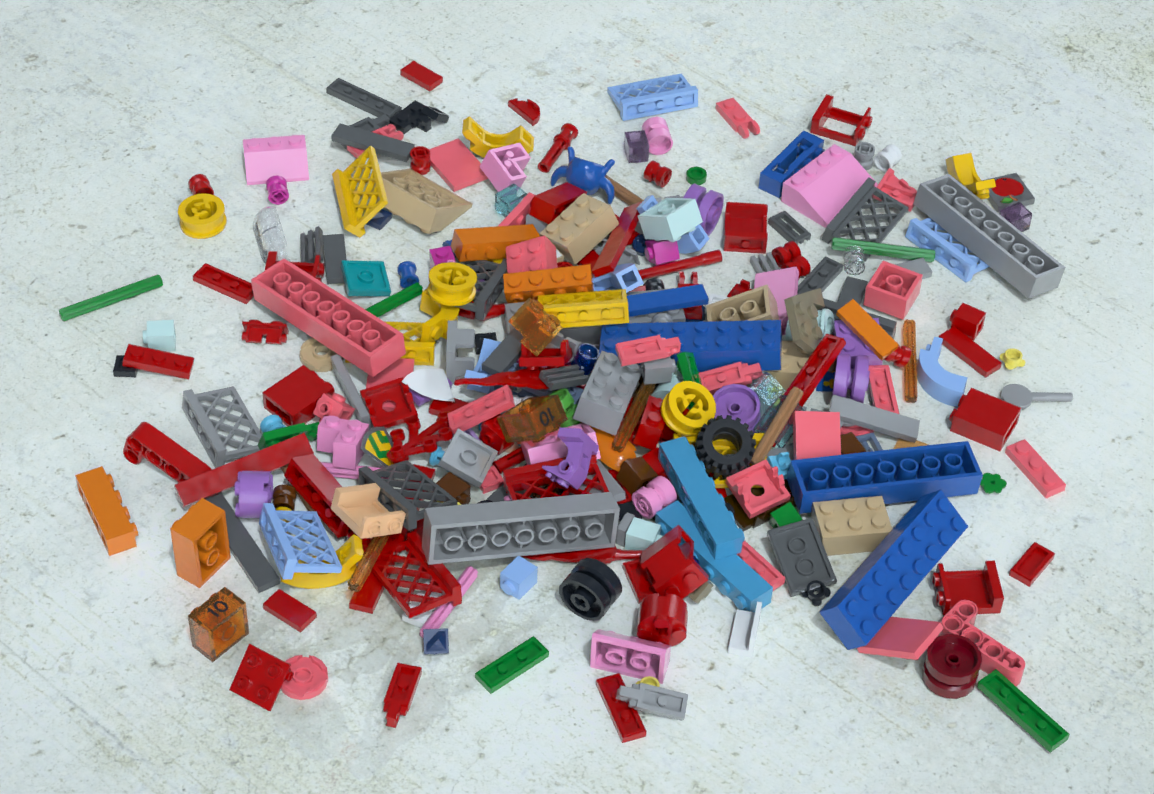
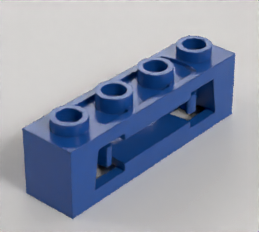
M803 130L760 172L759 189L780 198L782 196L783 182L825 151L823 149L824 140Z

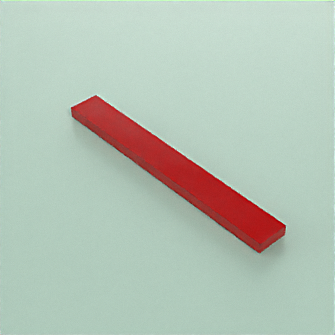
M413 464L433 481L436 475L435 469ZM403 526L401 533L380 536L372 554L406 541L407 533L410 530L408 531ZM379 560L374 563L379 565H386L387 561ZM392 562L391 566L394 567L396 562ZM367 565L349 602V608L373 614L385 587ZM387 573L386 578H389L391 573Z

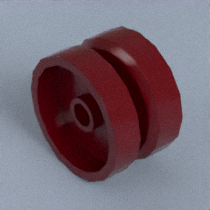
M945 634L936 637L927 649L922 670L923 681L927 688L934 694L949 699H958L971 693L977 683L978 672L982 663L979 648L969 638L958 634Z

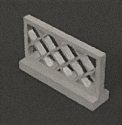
M234 386L194 394L192 389L183 391L182 409L215 468L224 465L226 460L244 457L260 451L258 445L252 446L247 444L249 439L259 443L262 434ZM231 395L233 400L230 402L221 399V397ZM207 400L213 403L211 406L201 404L200 401ZM218 404L227 407L224 412L216 409L215 406ZM233 409L238 412H241L242 414L239 417L230 414V411ZM213 414L221 418L219 421L210 419L209 415ZM225 419L236 422V424L233 427L224 424L223 422L225 421ZM241 424L250 427V430L247 432L238 429ZM221 429L230 433L226 437L218 434L217 431ZM235 434L244 437V440L241 442L232 439ZM229 444L238 447V449L228 452L226 446Z

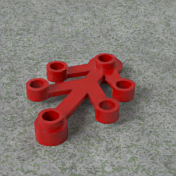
M450 411L440 412L437 415L436 422L420 434L421 424L419 418L406 422L409 431V442L404 445L402 443L405 439L403 429L392 430L390 436L393 447L387 452V459L391 461V464L409 460L410 455L434 452L438 448L436 442L452 439L453 433L447 415Z

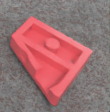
M889 168L876 188L909 207L908 211L911 212L915 206L913 203L917 190L910 187L903 178L899 180L894 175V170ZM873 195L874 199L882 201L879 197Z

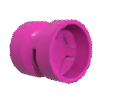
M276 175L266 181L269 201L276 205L285 203L289 198L286 179Z

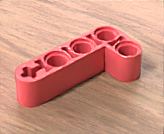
M970 600L959 601L942 618L943 630L938 636L958 634L969 638L977 645L981 652L982 663L980 669L990 674L997 669L1015 686L1019 685L1025 669L1024 659L974 626L978 612L974 602Z

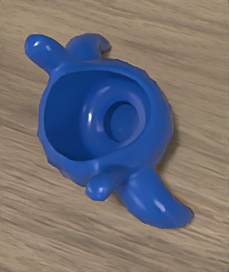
M568 147V166H561L553 172L550 182L551 186H554L558 179L565 177L568 183L587 191V195H593L600 188L606 192L608 204H611L615 195L614 186L605 175L615 164V161L610 159L603 166L575 157L573 147Z

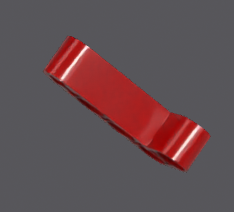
M141 422L126 438L123 454L129 462L137 465L145 458L179 483L212 470L206 463L148 422Z

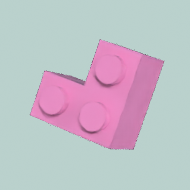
M516 143L489 150L480 168L501 197L518 193L527 177L523 170L531 157L521 143Z
M324 416L318 425L317 451L333 453L332 466L355 470L365 453L361 450V444L365 433L369 430V424L362 423L359 420L340 419L337 416Z

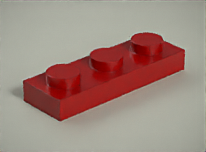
M128 344L123 358V366L189 380L195 358Z

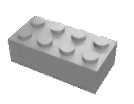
M602 351L580 397L573 419L616 436L642 374L640 365L621 366L619 358L615 354Z

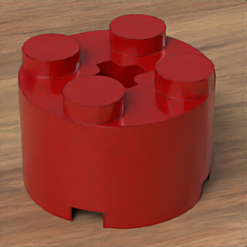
M654 593L643 598L640 602L638 613V638L652 642H661L671 647L680 644L687 636L688 610L686 602L679 596L667 593V597Z

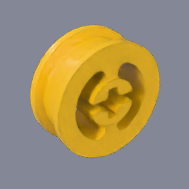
M196 194L183 200L178 207L182 232L196 239L210 238L222 232L227 223L223 201L212 194Z
M447 262L438 264L429 271L428 295L435 302L447 306H461L470 303L475 298L477 274L469 266L461 263Z
M683 381L676 384L664 397L661 404V414L665 423L674 432L684 436H693L699 434L702 426L707 424L708 420L714 419L716 403L712 394L703 385L693 381ZM693 401L695 405L684 416L682 412Z

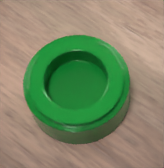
M695 166L687 170L686 180L689 184L702 185L706 182L707 172L705 169Z

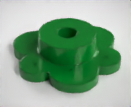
M984 473L980 485L983 486V490L986 493H1001L1002 489L1006 487L1007 482L1001 479L999 474Z

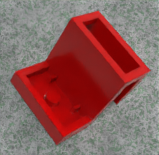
M677 525L642 551L640 565L643 570L646 567L649 569L653 576L652 586L660 596L667 597V593L683 599L707 582L709 575L693 559L694 541L680 525ZM682 537L686 542L679 547L678 544L681 542Z

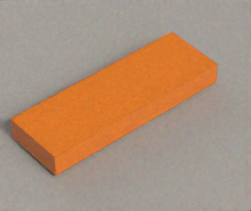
M854 299L837 310L836 315L881 361L898 349L899 344Z

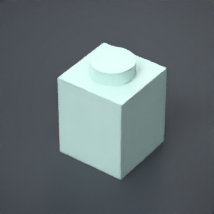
M174 320L147 321V330H143V343L148 344V348L165 352L176 351Z
M634 517L626 533L625 549L645 550L663 537V535H660L661 525Z

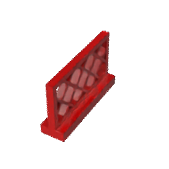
M591 455L587 476L593 474L595 476L592 480L588 478L584 480L582 484L587 485L584 490H576L571 486L566 489L545 476L547 472L542 466H558L561 461L566 460V457L503 470L504 489L506 494H509L511 501L532 499L529 497L532 492L542 495L540 498L568 496L569 493L576 495L592 494L589 493L592 488L601 490L602 493L609 492L597 465L596 455ZM569 465L565 467L564 471L568 470ZM550 485L546 490L539 488V486ZM555 487L565 490L562 495L552 492ZM527 490L523 495L516 493V491Z
M415 530L407 533L406 541L364 557L365 564L409 619L448 602L453 607L462 603L461 584L443 563L428 565L422 549V538ZM404 550L408 552L407 557L396 555V553ZM379 560L387 561L386 565H379L374 562ZM392 562L404 563L402 568L391 566ZM411 564L419 566V569L412 570L407 569V567ZM387 573L398 574L397 579L386 578ZM403 576L415 577L413 582L402 580ZM420 578L431 580L430 584L418 583ZM398 587L410 588L408 593L397 592ZM415 589L426 591L424 596L413 594ZM431 592L442 593V596L436 598L430 597ZM410 601L421 602L420 605L410 608L408 605Z

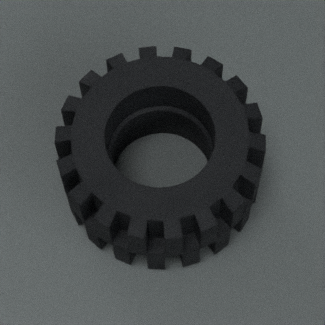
M722 415L717 416L716 420L711 418L707 424L702 426L694 446L696 456L699 461H703L706 473L708 475L710 472L714 474L713 478L718 479L722 475V478L726 479L729 475L746 469L754 455V447L756 445V439H752L754 433L752 430L748 431L749 425L746 422L741 424V419L738 417L736 420H733L731 415H727L725 419H723ZM717 439H726L735 445L737 453L731 456L722 455L715 450L712 442Z

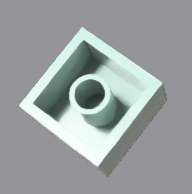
M665 198L638 215L645 239L655 241H678L683 234L694 231L696 226L703 222L696 199Z

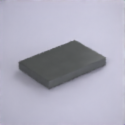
M813 518L767 531L768 539L781 573L785 577V583L791 597L805 592L807 585L814 580L823 582L826 587L837 583ZM814 583L810 586L809 590L819 588L821 585Z

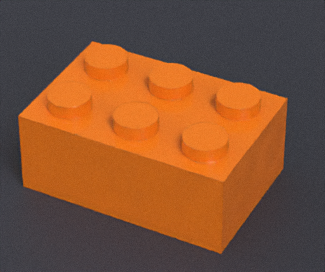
M201 498L195 505H192L188 512L179 520H176L170 528L177 576L198 588H201L231 558L225 510L204 498Z

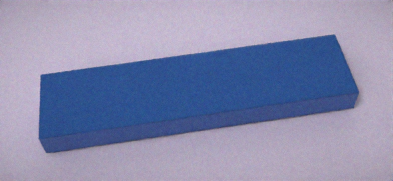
M703 284L627 296L629 317L707 305L709 301Z

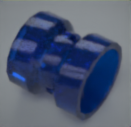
M581 344L571 365L577 364L580 367L579 370L585 372L584 375H589L600 353L591 344Z

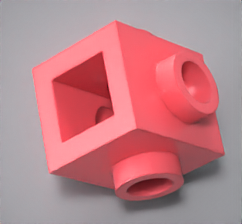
M323 393L316 403L313 414L320 418L319 422L322 421L324 416H337L340 419L350 420L355 408L345 402L346 398L340 394L333 393V395Z

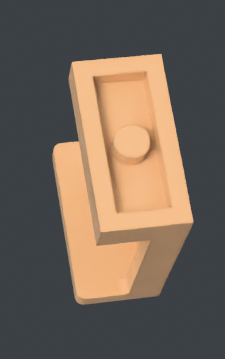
M376 483L336 488L331 505V510L360 539L401 533L406 515L403 510L389 512L378 501L380 487Z

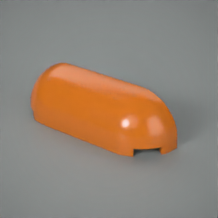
M590 426L596 433L601 456L600 460L608 467L619 472L620 466L625 460L636 458L634 451L637 450L635 446L619 432L615 436Z

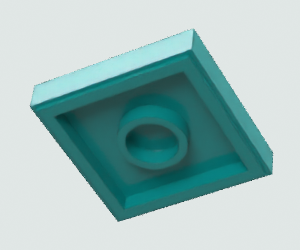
M342 260L341 270L348 296H390L391 288L384 261Z

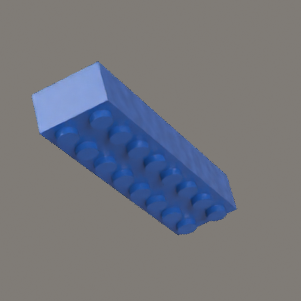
M781 320L655 322L602 325L599 356L602 351L613 353L618 357L615 350L617 343L660 335L661 338L666 339L678 337L681 343L680 353L690 352L694 354L698 372L712 370L737 362H742V364L748 363V366L759 363L762 371L781 370ZM679 353L670 356L671 359L675 360L676 366L678 361L677 354Z
M963 441L791 460L787 481L798 512L803 514L811 513L813 502L882 496L884 504L918 501L923 495L942 490L946 497L977 494L983 474L969 442Z
M942 490L923 495L819 611L847 650L866 646L969 527Z

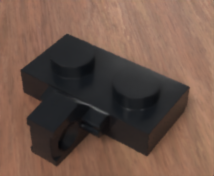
M416 100L389 120L390 124H393L396 130H400L403 134L413 127H417L424 132L432 129L431 119L421 112L425 105Z

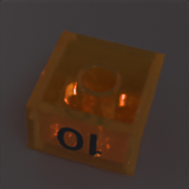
M549 395L526 398L515 407L498 416L497 420L507 443L517 442V444H522L521 442L532 441L533 443L542 441L546 438L545 435L547 433L559 430L560 425L567 421L568 418L559 396Z
M226 587L212 594L206 602L194 608L188 615L192 647L211 662L217 660L249 634L246 602Z

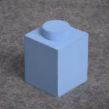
M518 555L500 572V588L506 594L520 600L537 583L538 567Z

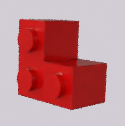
M649 395L633 441L634 444L653 450L656 448L660 437L673 440V434H678L668 427L662 417L661 404L663 399ZM686 408L682 414L685 416L689 409Z

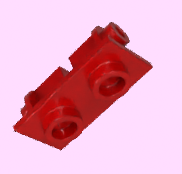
M259 320L242 321L245 330L242 332V340H246V343H262L263 336H266V344L282 345V343H287V334H289L287 324L280 321H272L271 323H262Z

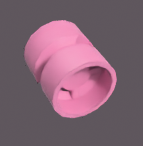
M661 117L647 119L642 125V133L648 151L654 155L667 153L673 146V140L666 120Z
M657 476L646 487L643 486L632 495L633 505L636 510L647 519H651L658 511L677 500L675 488L663 476Z

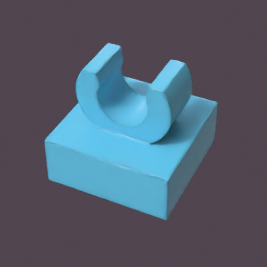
M789 452L768 456L766 460L770 466H777L778 475L782 474L784 479H787L791 461Z

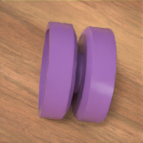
M693 184L689 187L683 198L696 199L703 221L700 225L709 236L715 229L721 216L724 196L713 190L707 192L705 187Z
M839 353L836 361L832 396L834 394L846 397L847 389H851L850 398L864 403L865 391H867L870 371L868 369L870 357L858 355L855 358L853 369L850 368V354Z
M730 384L717 390L713 395L716 403L714 420L722 415L723 419L727 415H731L733 420H736L738 417L741 419V424L746 422L749 425L748 431L752 430L753 433H757L761 421L758 395L751 388L741 384Z

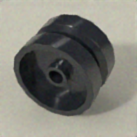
M592 558L581 559L559 586L560 597L568 609L577 616L590 621L600 620L622 593V584L615 572L605 563Z

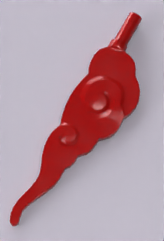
M593 363L578 365L580 367L579 370H583L585 373L592 372L595 367ZM540 367L537 370L521 369L514 372L507 371L485 378H462L455 380L454 385H508L532 389H549L539 378L540 371L549 368Z
M615 546L612 548L521 557L538 561L552 559L562 562H579L584 558H592L609 564L613 561L640 559L644 550H621Z

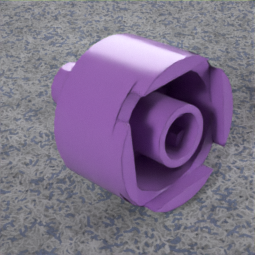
M271 471L238 472V481H235V496H239L235 507L236 517L260 518L263 503H271L273 499V475H271Z

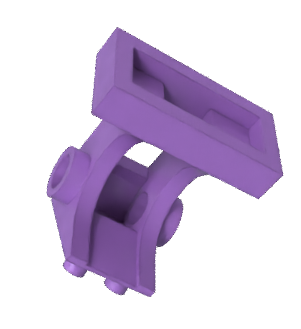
M559 427L557 436L568 448L566 460L561 461L558 466H542V468L547 472L545 476L551 478L552 482H556L566 489L571 486L578 490L587 478L591 455H597L599 446L582 429ZM569 465L568 470L564 471L565 467Z

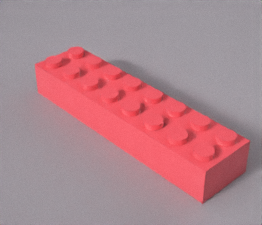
M285 258L251 279L254 299L372 377L406 354L403 333Z

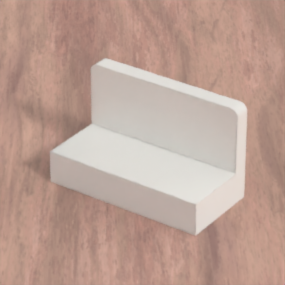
M757 601L755 612L736 610L728 649L729 654L753 657L762 602Z

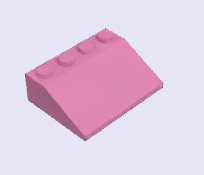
M834 144L783 182L781 202L826 228L868 178H873L851 153Z

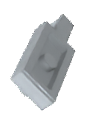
M640 683L632 684L631 688L621 685L617 689L616 699L629 702L628 707L635 710L682 721L685 719L688 694Z

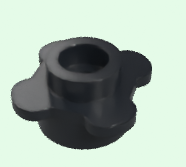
M814 580L807 585V590L801 594L803 598H808L812 601V605L820 606L822 600L830 596L831 591L823 582ZM814 583L821 585L819 588L809 590L810 586Z

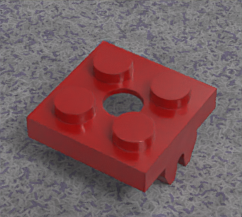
M524 340L521 344L519 367H526L527 370L540 369V366H548L549 369L565 366L572 358V348H570L569 340H562L560 348H531L530 340Z
M403 377L360 390L361 399L370 414L373 428L385 427L387 429L418 419L412 393L409 392L408 384L405 385L402 382ZM392 401L396 407L393 411L387 412L382 408L383 403Z

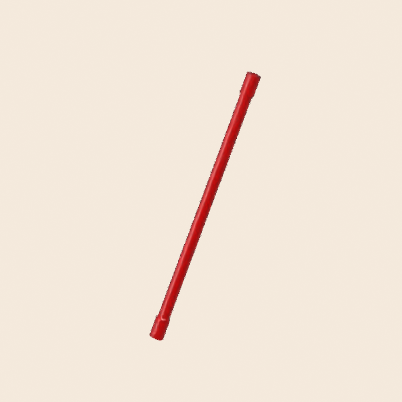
M718 249L702 253L698 256L641 269L638 272L642 280L698 266H707L722 262V253ZM507 302L494 304L484 320L505 314V304Z

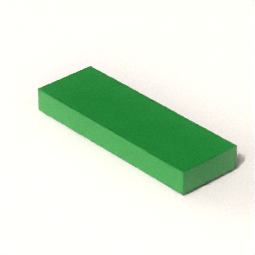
M532 636L476 672L475 679L492 694L548 658L549 650Z

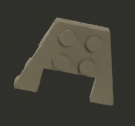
M821 288L784 299L793 342L807 354H812L823 338L822 330L817 322V310L825 307ZM836 359L828 369L829 372L835 371Z

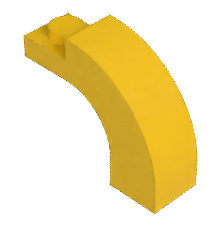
M470 116L463 120L462 133L467 140H470V150L483 158L491 149L521 143L528 154L534 149V137L521 125L505 134H493L484 130Z
M972 153L956 155L945 159L948 174L978 198H990L989 189L996 187L995 179L982 181L975 170Z
M427 288L422 291L420 310L431 315L432 318L423 323L420 342H433L440 337L447 340L448 320L458 322L459 308L434 302L429 297Z
M353 534L335 551L342 565L341 573L294 572L292 579H282L281 577V582L299 588L317 589L335 586L349 580L357 574L356 563L363 557L362 539ZM298 560L299 564H308L302 560ZM322 560V561H321V562H324V563H326V564H331V563H329V562H327V561H325V560Z

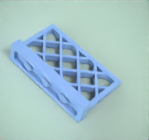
M682 73L607 87V92L620 110V117L623 121L698 107V89L696 86H691Z
M930 217L922 221L917 218L910 220L905 237L919 248L935 250V260L964 282L972 280L973 274L989 267L979 257L968 254L967 252H972L964 245L952 243V241H959L948 232H937V230H946Z
M263 503L259 525L282 579H292L294 572L341 573L342 565L317 511L275 510L273 503ZM281 519H286V520H288V521H290V522L287 523V522H285V521H283V520H281ZM295 525H298V526L304 528V530H301V529L295 527ZM288 531V532H290V533H292V534H294V535H296V536L293 537V536L287 534L286 532ZM309 532H312V533L318 535V537H315V536L309 534ZM301 539H304V540L310 542V544H307V543L301 541ZM294 545V546H296V547H298V548H300V549H302V550L299 551V550L293 548L292 546ZM315 546H319V547L325 549V551H322V550L316 548ZM309 552L317 557L313 558L307 555V553ZM298 560H302L308 564H299ZM322 560H325V561H327V562H329V563H331V564H326V563L321 562V561H322Z

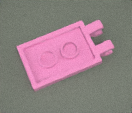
M797 267L755 274L754 289L768 285L777 301L782 335L786 334L788 321L784 299L797 295L799 271Z

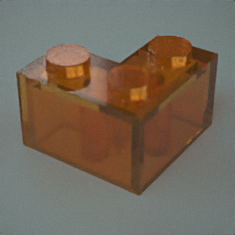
M529 298L508 322L524 336L520 342L537 357L563 327L560 325L561 322L557 317L552 314L549 315L543 310L544 307L539 301Z

